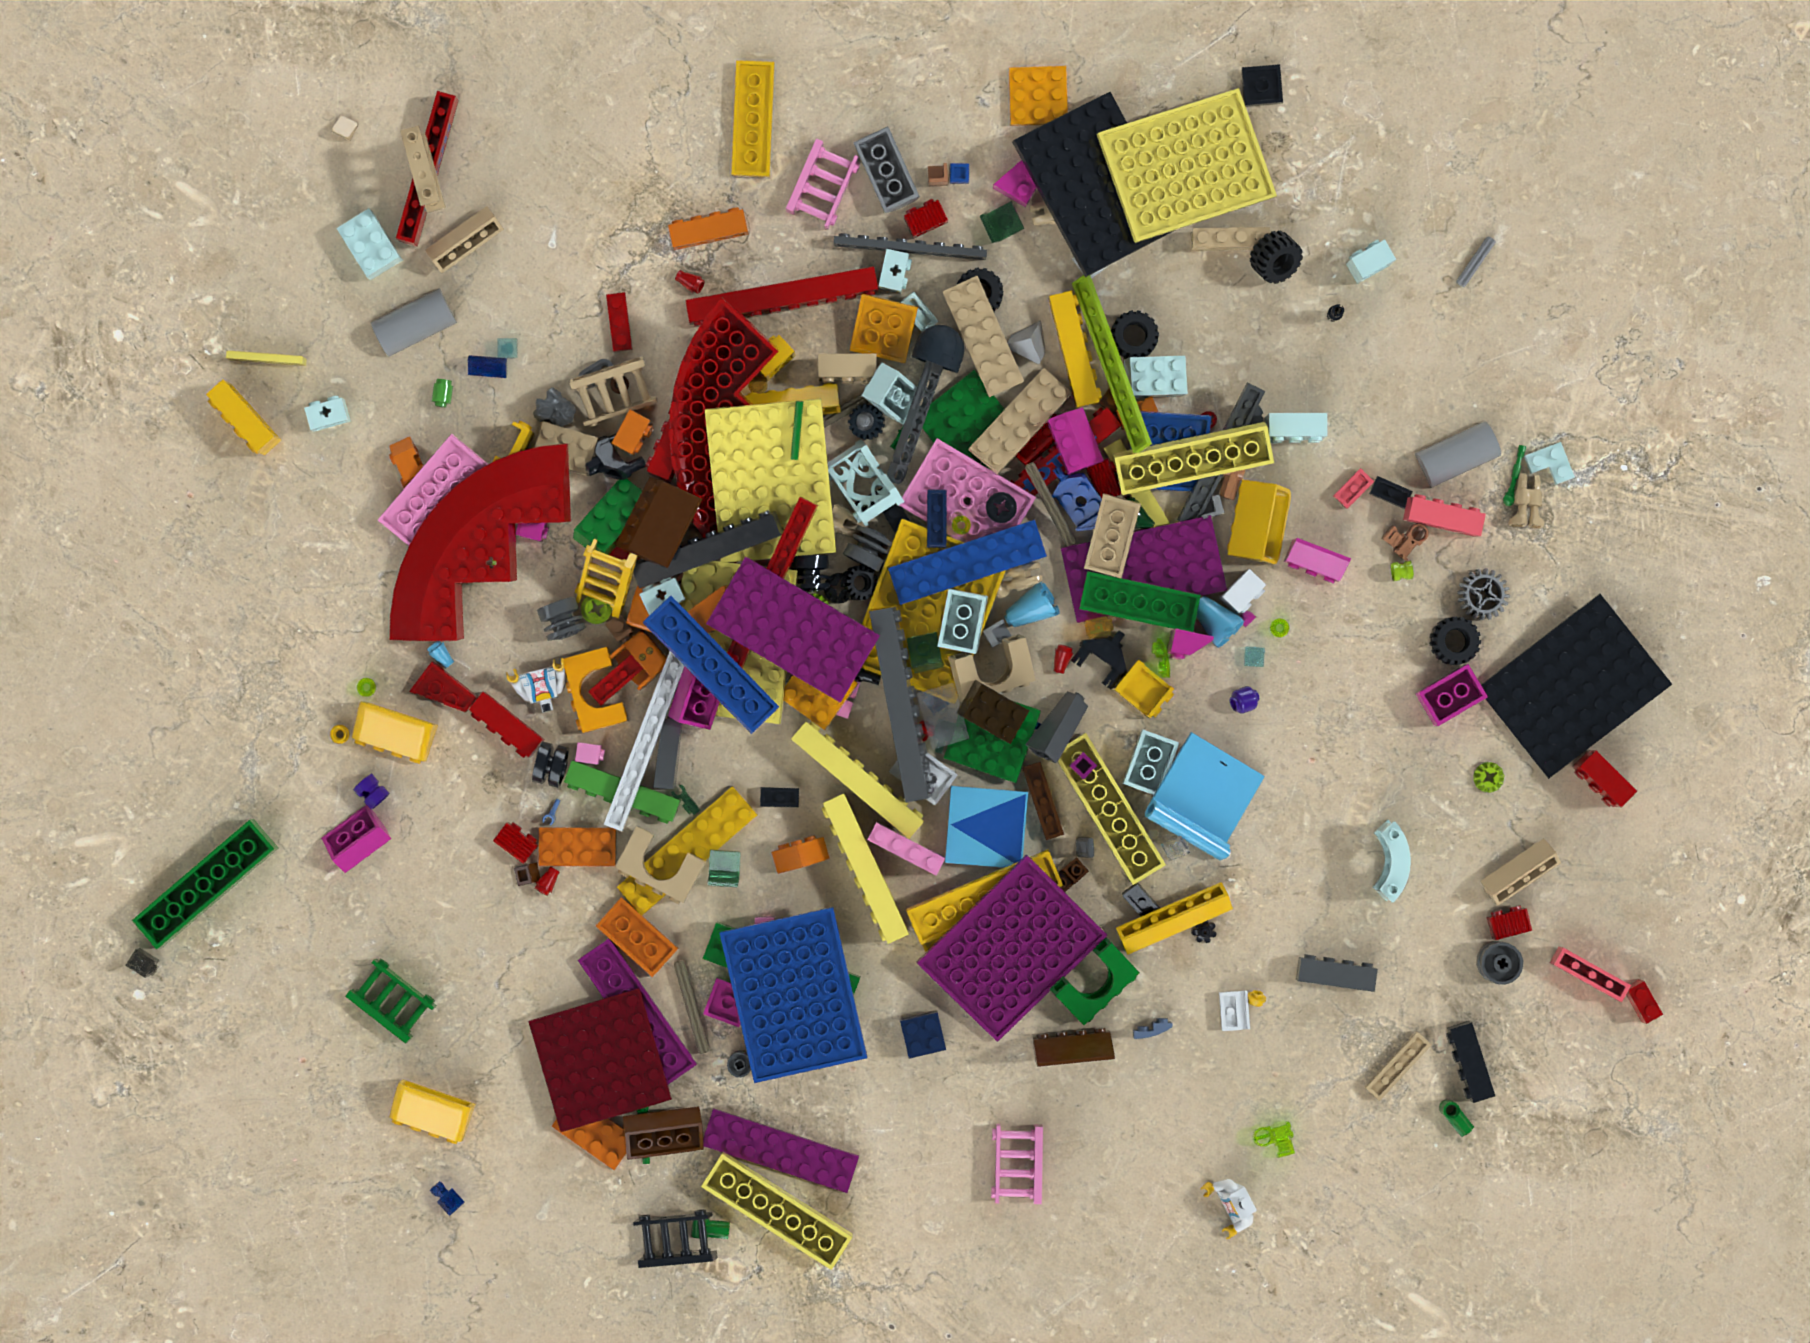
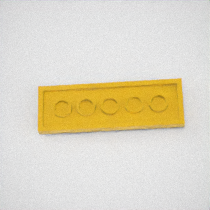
M736 60L732 176L770 177L774 62Z

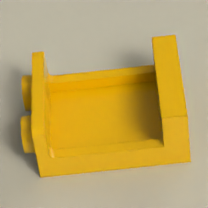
M519 420L518 423L513 421L512 423L521 432L509 455L527 450L535 434L531 431L532 427ZM495 455L492 462L500 459V457Z
M1139 659L1113 689L1148 718L1152 716L1156 718L1162 710L1160 707L1164 701L1168 703L1174 695L1172 693L1174 688L1147 668Z

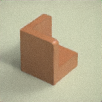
M943 163V166H928L929 187L948 186L947 163Z

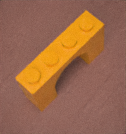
M609 647L564 658V669L568 682H565L568 693H572L573 700L571 701L573 712L577 711L578 719H576L578 730H582V733L629 721L624 702L603 708H595L586 703L582 697L581 685L589 673L614 666L612 659L609 657Z

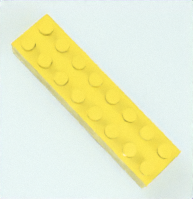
M1265 422L1148 446L1139 453H1133V450L1113 454L1122 495L1274 463L1268 427Z
M806 721L791 740L910 839L924 822L921 819L923 814L915 808L912 811L907 807L909 803H906L903 797L899 796L897 798L892 794L894 790L886 783L881 785L878 782L879 777L872 771L867 773L863 769L864 764L858 759L853 761L848 757L850 753L844 747L838 748L833 744L835 740L828 734L822 735L819 732L821 728L812 721L810 723Z
M1084 733L1070 741L1058 760V764L1127 878L1134 885L1166 864L1088 735ZM1082 752L1097 765L1084 780L1069 767Z
M845 793L824 802V807L821 808L825 818H830L832 822L829 827L833 835H838L840 842L837 844L842 854L846 852L848 857L846 860L847 866L850 871L854 870L856 874L854 881L858 889L862 888L865 893L862 895L866 906H871L872 912H870L874 924L878 923L881 928L878 932L882 941L886 940L889 944L909 935L907 926Z
M724 1152L721 1153L702 1183V1188L830 1270L833 1269L853 1237V1234Z

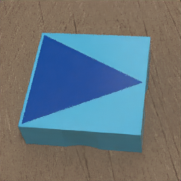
M951 786L945 863L1005 868L1019 862L1023 858L1028 792Z

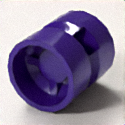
M372 773L353 789L360 798H365L364 803L371 810L390 794L384 786L378 785L379 780Z

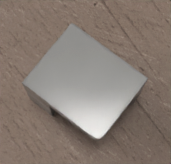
M1220 495L1211 497L1201 516L1203 519L1208 518L1207 516L1209 515L1212 518L1225 513Z
M1003 619L983 631L992 648L1002 643V639L1011 637Z

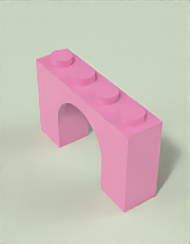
M876 822L867 839L934 875H937L945 860L944 856L905 838L879 822Z

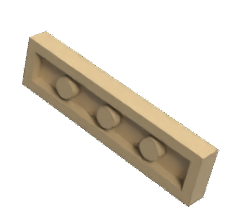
M1416 1031L1365 1088L1380 1101L1432 1044Z

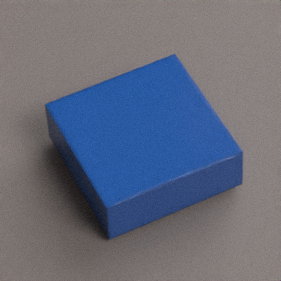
M950 163V184H969L968 163Z

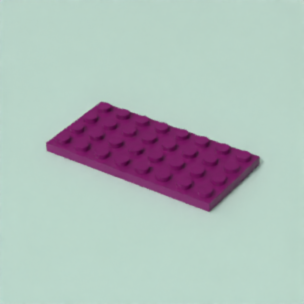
M1211 515L1205 519L1200 517L1134 532L1122 579L1201 596L1226 591L1227 586ZM1091 542L1061 548L1077 623L1110 616L1079 609L1087 571L1103 574L1084 569Z
M745 557L706 623L840 703L880 637L879 634L748 557Z

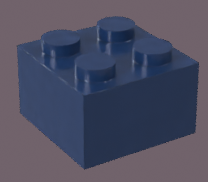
M938 1011L900 1019L909 1059L946 1050Z

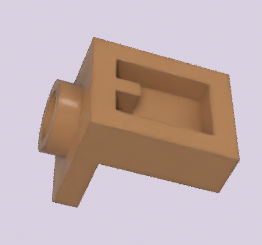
M620 614L619 618L614 617L605 624L618 643L621 641L625 643L633 637L631 634L634 630L630 625L626 624V619L622 614Z

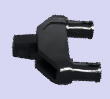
M615 433L609 437L602 436L598 439L595 457L585 464V470L589 476L603 472L607 477L625 480L631 477L633 472L645 468L646 463L642 456L628 463L624 462L612 444L617 434Z
M1118 630L1113 638L1109 635L1107 639L1082 640L1079 650L1070 661L1075 663L1080 657L1076 665L1081 667L1089 654L1093 653L1111 666L1112 670L1102 681V684L1106 686L1111 680L1107 688L1112 690L1119 678L1127 673L1121 649L1123 645L1120 643L1125 634Z

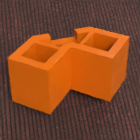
M410 436L389 446L391 454H389L390 460L393 465L396 464L402 476L400 481L404 488L424 466L418 449Z

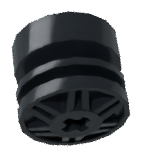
M827 555L794 557L789 570H797V587L807 593L819 592L830 588L829 583H821V580L829 579V576L820 574L821 570L829 568Z

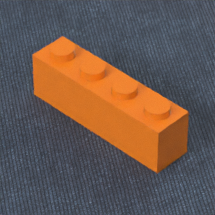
M738 207L728 209L727 213L722 214L720 211L712 212L708 217L704 218L701 215L690 218V221L675 220L672 221L671 225H668L674 250L749 235L743 209L739 210Z

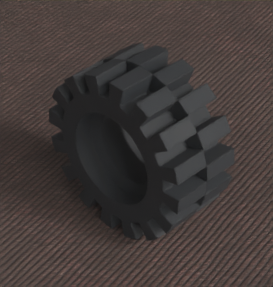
M864 565L848 568V571L843 573L845 576L841 577V580L844 581V583H841V587L845 588L842 590L843 593H847L846 596L848 598L851 597V600H866L872 597L875 586L878 583L875 582L878 579L877 576H873L875 574L874 570L870 571L871 568ZM858 575L862 576L865 581V586L862 590H857L854 586V579Z

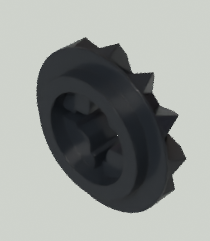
M998 492L988 499L986 511L993 521L1005 523L1015 516L1017 504L1010 494ZM1006 500L1005 507L1009 512L1002 511L998 516V508L994 503L1001 504Z
M843 573L832 574L825 581V583H829L830 588L824 589V593L834 603H845L850 600L846 596L847 593L841 591L839 596H837V590L831 588V586L838 585L841 577L845 576Z

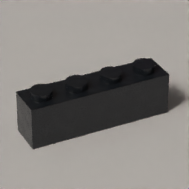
M1466 1021L1447 1027L1448 1033H1446L1448 1043L1453 1045L1454 1051H1452V1056L1455 1063L1458 1062L1460 1067L1457 1071L1460 1080L1464 1081L1466 1088H1463L1466 1099L1476 1103L1495 1097L1496 1095L1473 1023Z

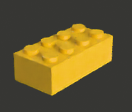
M222 379L206 394L209 398L207 402L214 409L222 412L221 418L227 424L229 423L235 427L233 431L240 438L248 441L246 446L253 453L266 455L282 441L230 382Z

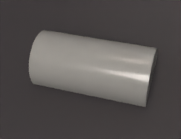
M888 126L854 142L885 213L901 209L919 199L920 196Z
M439 288L371 322V326L383 350L390 357L456 324L457 321Z
M1484 421L1415 453V456L1430 488L1500 457L1501 449L1493 430Z

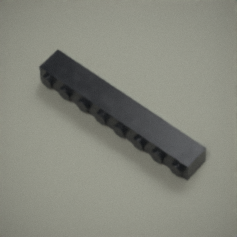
M769 510L759 513L757 518L747 517L740 521L741 524L736 526L731 523L722 527L723 530L720 532L713 530L706 533L704 538L699 539L697 536L687 540L688 544L679 545L668 568L638 558L633 574L639 589L781 536L784 531L776 511L769 512Z

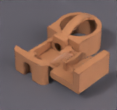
M1415 523L1411 525L1406 534H1400L1397 532L1398 529L1392 525L1381 539L1393 548L1396 547L1397 550L1393 549L1394 553L1403 560L1408 561L1407 556L1415 546H1420L1428 538L1429 531L1423 524ZM1415 527H1418L1417 530H1416V531L1413 533V535H1412L1413 529H1414ZM1424 528V537L1420 540H1415V537Z

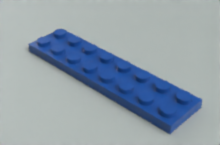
M1032 520L888 569L899 603L902 605L1047 557L1036 521Z
M672 596L666 599L643 621V624L751 734L779 708L767 693Z

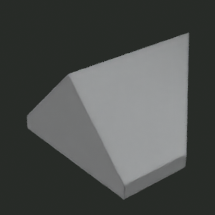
M1041 320L1011 335L1007 342L1011 351L1037 364H1040L1045 354Z

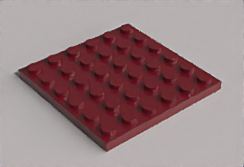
M640 988L528 1021L560 1132L672 1100Z

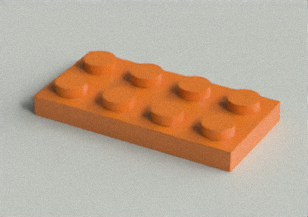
M539 827V866H616V829Z
M622 897L596 925L600 931L651 977L679 949Z
M609 1118L560 1132L613 1170L616 1169L626 1154L624 1130ZM556 1119L552 1127L560 1132Z

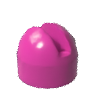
M1250 611L1240 615L1244 620L1243 626L1245 628L1256 618Z

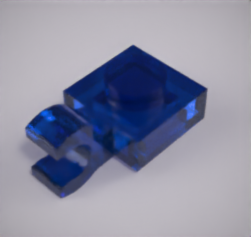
M440 1181L430 1189L434 1196L440 1198L437 1203L449 1216L465 1203L453 1188L448 1191Z

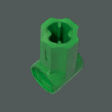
M1445 1099L1440 1103L1439 1110L1441 1114L1446 1117L1461 1137L1472 1131L1474 1128L1473 1124L1457 1103L1450 1099ZM1453 1105L1454 1109L1452 1113L1447 1114V1106Z
M710 1218L705 1219L707 1238H729L730 1222L710 1220ZM692 1220L691 1237L700 1239L698 1221Z

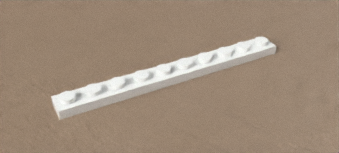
M669 651L604 825L619 831H623L684 668V665L671 651Z

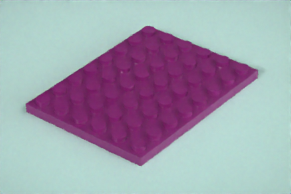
M1026 854L916 962L998 1042L1051 991L1050 988L1058 980L1074 969L1108 935Z

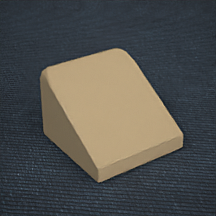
M340 116L331 131L351 141L358 123Z

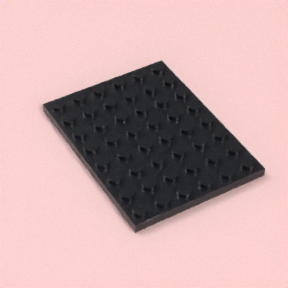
M1111 92L1012 141L1085 278L1174 232L1171 231L1137 243L1134 242L1097 137L1099 132L1127 124Z
M1600 593L1481 684L1488 696L1485 700L1548 779L1672 685L1670 680Z

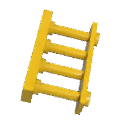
M594 539L591 546H586L583 554L586 560L580 583L578 582L574 592L577 594L576 601L579 603L583 595L602 601L613 608L611 616L619 618L625 606L638 555L630 553L627 560H620L595 550L598 540ZM593 557L620 567L622 572L618 573L592 563ZM590 570L615 579L619 584L614 585L589 575ZM587 583L611 591L616 597L614 596L613 598L586 588Z

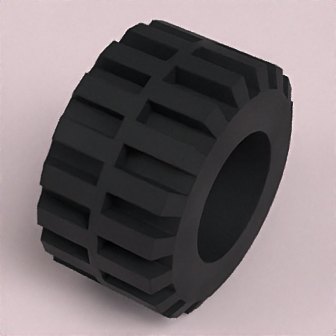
M1279 230L1265 234L1253 246L1254 249L1250 253L1252 256L1250 258L1252 268L1265 281L1278 284L1279 281L1282 283L1287 278H1291V275L1297 272V268L1301 265L1300 261L1303 259L1301 255L1303 251L1300 246L1287 233Z
M977 267L974 270H968L965 274L963 273L957 284L978 276L980 282L990 288L991 295L988 301L995 313L1003 299L1004 291L1000 278L993 271H988L987 268L979 269Z
M1131 310L1128 313H1123L1115 320L1111 328L1119 355L1124 357L1123 359L1146 357L1151 354L1158 343V326L1154 323L1155 320L1150 318L1146 312L1144 314L1139 310L1137 312ZM1137 325L1144 330L1146 337L1140 346H1131L1125 342L1123 332L1127 326Z
M1457 616L1446 618L1438 622V625L1432 629L1433 633L1430 634L1431 642H1429L1430 646H1432L1431 651L1442 663L1450 665L1467 663L1480 650L1478 648L1479 644H1481V640H1479L1480 632H1477V626L1473 625L1469 619L1466 620L1464 617ZM1451 630H1459L1465 637V646L1460 652L1450 651L1445 644V637Z

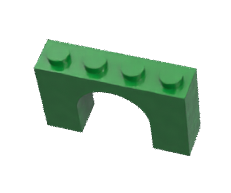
M1107 937L1093 949L1095 954L1105 963L1108 971L1106 982L1099 990L1092 993H1082L1064 976L1050 988L1053 994L1083 1026L1092 1021L1101 1009H1104L1115 996L1122 992L1123 988L1132 983L1137 975L1140 974Z

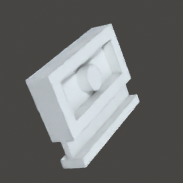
M1247 990L1219 992L1222 1031L1250 1029Z

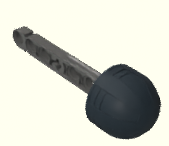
M934 325L925 329L919 335L911 357L925 362V366L893 455V462L890 463L887 477L893 483L900 484L905 479L908 470L907 466L911 462L942 370L945 369L958 373L963 361V340L958 332L949 326Z

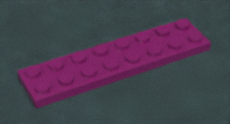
M607 939L578 960L603 998L640 988L668 1085L697 1065V1062L610 939Z
M715 1108L712 1110L703 1138L704 1147L848 1193L859 1159V1155Z

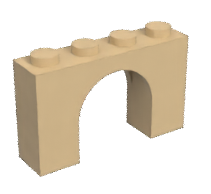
M1017 634L1002 639L1006 667L1003 674L991 682H982L979 679L972 654L962 652L949 656L959 700L963 702L975 680L998 693H1008L1013 690L1012 688L1018 686L1026 687L1030 685V682L1036 681L1026 637Z
M636 826L615 868L619 869L618 873L627 878L629 875L636 878L635 882L644 887L646 884L653 887L652 891L661 896L663 893L670 896L669 900L676 904L680 902L685 903L706 861L688 853L674 877L667 880L656 879L647 872L644 865L645 853L655 834L640 826Z

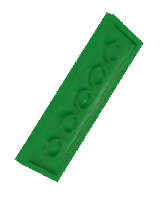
M1087 571L1079 609L1193 632L1201 595Z

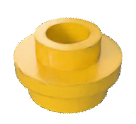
M336 725L330 731L332 741L337 744L345 743L349 739L350 732L344 725ZM340 730L343 732L342 738L337 736V732Z
M1253 990L1248 993V1003L1250 1005L1261 1007L1266 1002V996L1263 995V992Z

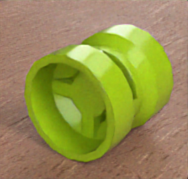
M1411 560L1404 561L1401 564L1398 562L1391 563L1393 582L1400 581L1401 578L1406 580L1413 579L1414 573Z

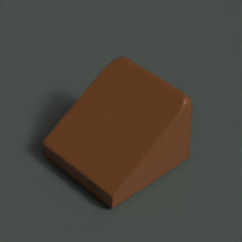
M537 863L514 868L518 886L535 883L540 879Z

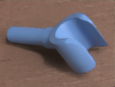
M555 800L550 812L543 817V823L546 817L552 819L550 826L555 822V813L560 800Z

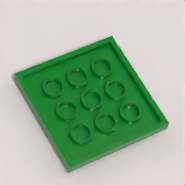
M973 370L930 404L922 429L933 443L938 438L980 463L982 461L972 454L969 448L1005 409L994 395L988 396L981 378Z
M1015 702L1028 709L1029 713L1011 744L958 715L944 759L1017 783L1028 751V747L1025 744L1034 734L1041 710Z

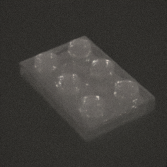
M954 683L916 693L932 749L969 739L964 718L956 714L960 704Z

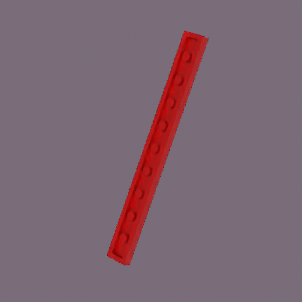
M799 497L767 566L768 570L785 578L819 505ZM733 640L727 653L743 668L751 650Z

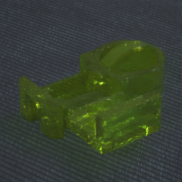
M1286 1121V1125L1275 1128L1270 1126L1258 1128L1253 1132V1141L1257 1146L1265 1147L1276 1143L1274 1145L1279 1150L1276 1155L1277 1158L1295 1154L1292 1140L1288 1138V1136L1290 1138L1294 1136L1293 1131L1290 1129V1122ZM1261 1130L1268 1132V1134L1256 1137V1134ZM1269 1137V1141L1266 1144L1257 1142V1140Z

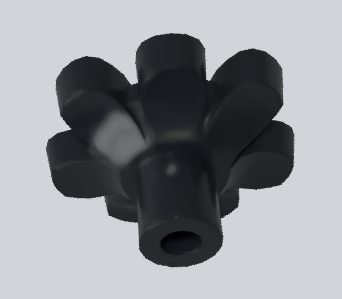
M1208 920L1196 925V929L1191 930L1192 935H1197L1196 941L1198 943L1202 942V940L1205 943H1210V937L1214 938L1217 935L1213 931L1216 927L1215 923L1211 922L1208 924Z

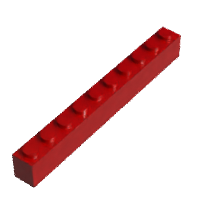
M868 267L685 301L690 325L699 327L721 298L726 300L743 316L751 315V317H758L762 315V312L767 311L770 314L781 312V309L784 308L797 310L800 309L801 305L814 307L819 305L818 302L826 301V304L838 302L837 299L840 298L853 300L856 299L857 295L862 294L874 296L875 292H878L875 268Z

